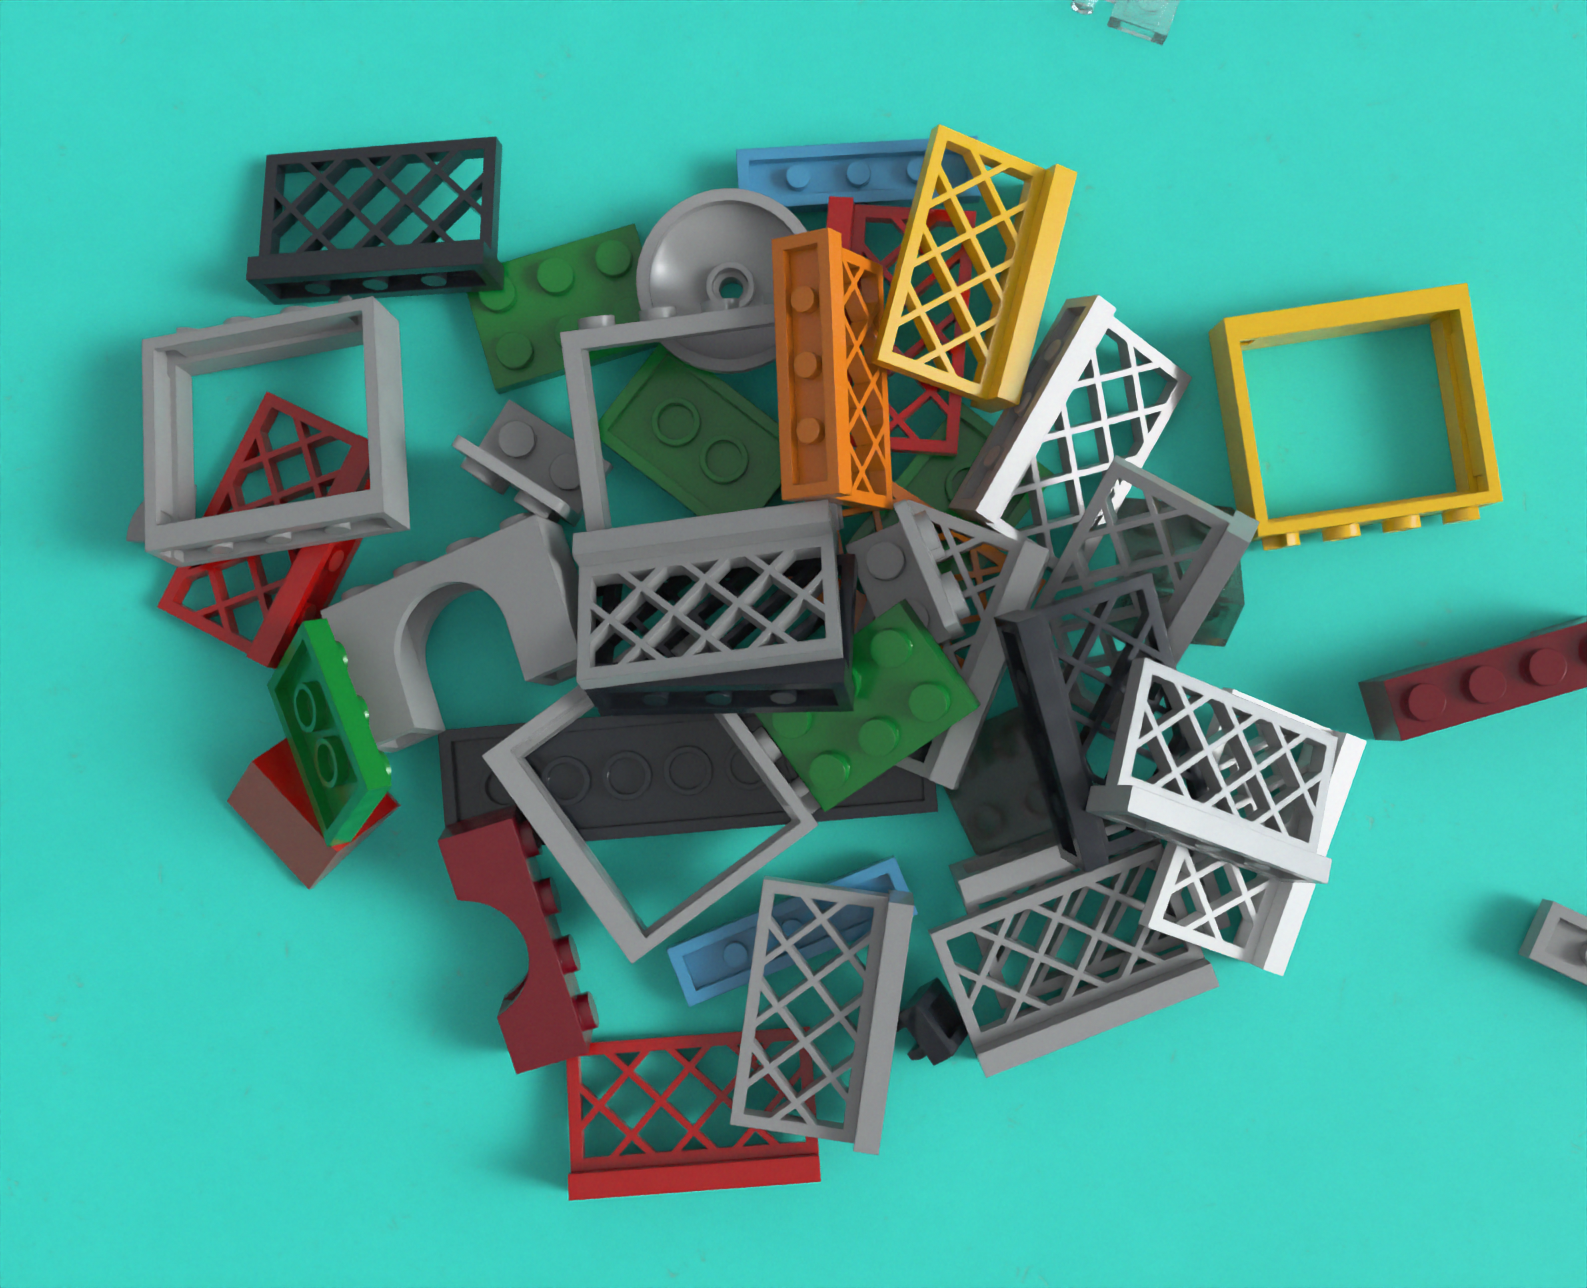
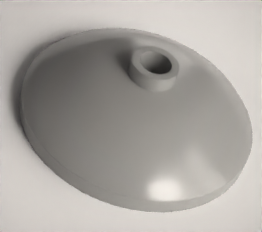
M722 188L693 195L675 205L660 218L642 247L636 275L637 296L640 308L645 310L657 307H676L677 316L701 313L700 303L723 299L721 291L724 286L730 283L738 284L743 288V292L738 298L739 308L763 305V294L773 292L771 239L807 232V230L790 210L761 193L737 188ZM775 326L660 341L665 349L676 358L688 365L708 372L721 374L744 373L757 370L776 361Z

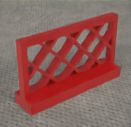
M829 196L826 228L829 227L841 233L843 248L882 265L883 279L891 286L893 275L887 269L897 261L901 244L883 260L879 261L865 245L866 222L892 224L904 236L911 207L854 204L853 197ZM929 209L926 225L930 232L936 227H954L946 209ZM964 211L971 228H975L976 211ZM962 243L961 249L945 262L949 271L960 263L958 284L954 280L957 287L971 280L972 261ZM919 246L918 254L922 256L924 253ZM934 273L930 274L914 288L918 298L938 282ZM860 278L859 281L857 282V287H858L860 293H861V278ZM970 288L960 293L968 310ZM844 306V312H845L846 319H847L849 325H851V323H852V322H851V319H850V317H849V315H848V313H847V310H846V308H845V306ZM953 312L938 325L928 317L941 345L950 341L943 332L954 323V338L963 334ZM921 338L904 354L895 344L892 352L913 359L926 348V345ZM966 341L947 351L952 357V367L956 375L963 378ZM847 369V378L853 388V380ZM887 369V380L896 372ZM914 379L923 389L924 393L900 414L889 404V417L892 419L889 422L890 433L899 427L907 437H890L891 452L957 457L962 396L950 392L948 406L938 394L942 389ZM931 399L947 417L946 441L919 439L905 421ZM850 434V443L855 450L857 445L852 434Z
M266 392L203 517L286 504L289 501L313 492L316 498L369 490L368 439L356 435L270 392ZM280 411L293 418L299 441L273 450L268 433ZM308 425L321 432L311 436ZM336 440L350 445L351 448L341 468L322 475L315 448ZM303 453L310 480L284 490L277 463ZM264 468L272 495L245 504L241 486L247 474ZM331 486L329 492H327L326 487ZM363 538L290 549L288 554L292 565L286 577L270 584L267 582L260 557L264 554L205 563L203 565L177 567L157 607L246 653V657L261 665L276 669L302 622L323 619L320 610L329 607ZM248 561L255 589L229 598L222 570ZM209 575L216 604L198 611L183 605L182 602L192 582ZM259 600L264 620L252 641L239 634L233 610ZM220 615L222 625L210 618Z
M810 1026L802 1027L805 1032L810 1030ZM790 1028L756 1030L755 1038L759 1043H762L761 1046L764 1050L772 1042L797 1039ZM742 1031L590 1043L589 1053L566 1059L571 1173L568 1174L569 1201L821 1182L818 1138L805 1136L806 1140L779 1142L767 1130L748 1128L734 1146L718 1147L700 1130V1127L722 1101L732 1110L733 1100L728 1094L735 1087L736 1075L724 1090H721L696 1065L712 1046L727 1045L739 1056L740 1047L737 1044H741ZM702 1047L691 1061L677 1050ZM804 1047L799 1050L800 1067L788 1080L793 1086L801 1077L802 1089L814 1081L812 1057ZM656 1050H666L685 1067L662 1095L635 1071L649 1053ZM640 1052L630 1065L616 1054ZM604 1054L623 1071L601 1099L582 1083L581 1056ZM753 1054L751 1068L755 1070L760 1065L756 1062L758 1059ZM690 1072L717 1096L695 1124L667 1100ZM768 1073L763 1078L778 1091V1094L763 1111L772 1112L783 1097L787 1100L788 1098ZM629 1077L656 1101L633 1129L606 1105ZM814 1094L804 1102L816 1117ZM583 1096L594 1105L585 1117H583ZM660 1107H663L688 1130L673 1150L656 1151L638 1134ZM601 1112L626 1137L611 1155L585 1157L584 1129ZM755 1131L768 1142L744 1145ZM693 1136L706 1147L683 1149ZM631 1141L644 1151L643 1153L621 1154Z

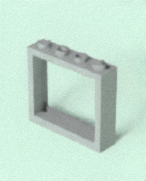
M773 292L763 294V305L739 308L738 298L715 299L701 302V313L677 316L676 307H657L639 311V322L616 325L614 315L591 316L578 319L579 330L560 332L586 532L612 528L589 351L775 326ZM829 502L836 529L840 530L844 528L842 506Z
M348 295L338 300V303L313 308L289 306L282 309L280 314L260 318L231 317L226 319L222 325L201 329L179 327L176 328V333L142 339L145 552L180 568L410 530L399 321L373 296L353 300ZM363 345L370 489L195 519L192 376Z
M689 634L671 652L676 657L683 656L698 639ZM629 647L614 658L613 662H620L633 647ZM578 685L483 754L482 757L625 956L633 964L817 827L819 824L811 814L821 806L799 776L789 784L774 765L776 761L783 757V754L762 726L751 733L737 713L714 714L792 821L647 928L525 759L527 755L594 707L585 690H582Z

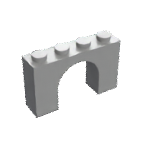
M521 513L511 516L500 523V530L483 538L469 537L453 542L447 546V554L430 562L416 561L402 565L393 571L394 578L378 585L367 584L351 588L341 595L342 601L320 610L322 618H327L335 640L339 641L345 648L348 659V674L356 694L362 696L367 704L369 727L378 750L394 753L446 731L426 666V644L431 627L440 612L450 602L469 592L484 590L500 607L505 617L525 681L554 686L576 676L579 576L562 525L534 513Z

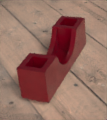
M1587 616L1532 631L1525 637L1498 646L1445 660L1412 666L1358 682L1375 740L1404 741L1586 688Z
M517 804L447 825L437 841L457 900L482 903L502 912L517 926L527 946L529 970L524 978L504 995L497 1016L516 1075L589 1053L593 1029L599 1027L598 1013L590 991L580 992L574 972L579 971L581 968L574 939L571 934L562 936L555 914L562 912L556 884L552 877L543 879L536 856L543 854L540 836L530 822L523 819Z

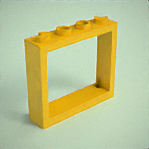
M1467 283L1226 317L1208 332L1236 510L1260 522L1251 542L1262 540L1263 551L1301 545L1299 535L1322 532L1323 542L1360 537V526L1381 523L1383 534L1421 528L1420 517L1441 514L1443 525L1480 519L1479 508L1503 501ZM1430 324L1457 492L1268 519L1242 351Z

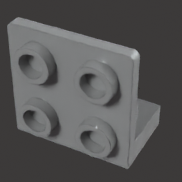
M509 399L479 447L460 435H457L451 446L465 456L460 467L472 474L474 478L501 495H504L510 486L518 491L513 501L524 507L528 512L558 523L561 518L573 527H576L584 514L575 442L573 439ZM603 459L606 479L612 471L613 466L611 463Z
M906 499L896 502L893 505L900 520L899 523L845 545L848 554L856 555L858 562L857 576L875 619L898 602L906 599L939 646L966 635L960 619L970 616L971 613L952 571L940 574L935 561L945 557L946 554L926 510L914 514Z

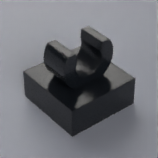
M938 977L919 987L899 1012L896 1032L907 1028L916 1040L914 1046L907 1053L911 1060H920L927 1056L933 1066L952 1057L968 1035L956 1002Z

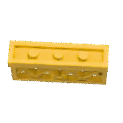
M941 124L934 127L930 133L870 363L971 400L970 406L988 413L998 412L1019 405L1078 172L1057 163L1048 169H1044ZM945 148L962 155L973 176V179L952 189L941 166ZM984 165H987L993 169L987 171ZM1001 172L1024 181L1019 204L1006 211L991 180V177ZM977 185L992 219L972 229L956 195ZM934 189H936L939 196L932 199ZM943 203L959 236L937 247L926 225V219L929 209ZM1016 214L1014 223L1012 224L1009 217ZM996 225L1006 244L1007 251L1004 262L991 269L975 235ZM962 243L978 276L957 287L941 253ZM920 246L924 255L917 258ZM928 261L944 294L922 306L910 281L914 267ZM1001 272L998 282L995 277V274ZM982 282L993 306L989 320L976 326L960 293ZM948 301L963 334L941 345L925 312ZM905 304L909 313L901 317ZM913 319L929 351L916 360L892 352L898 327ZM986 330L985 337H984V341H983V339H982L980 333H981L982 331ZM966 340L978 362L973 382L956 375L945 353ZM933 359L937 368L926 365L924 363Z

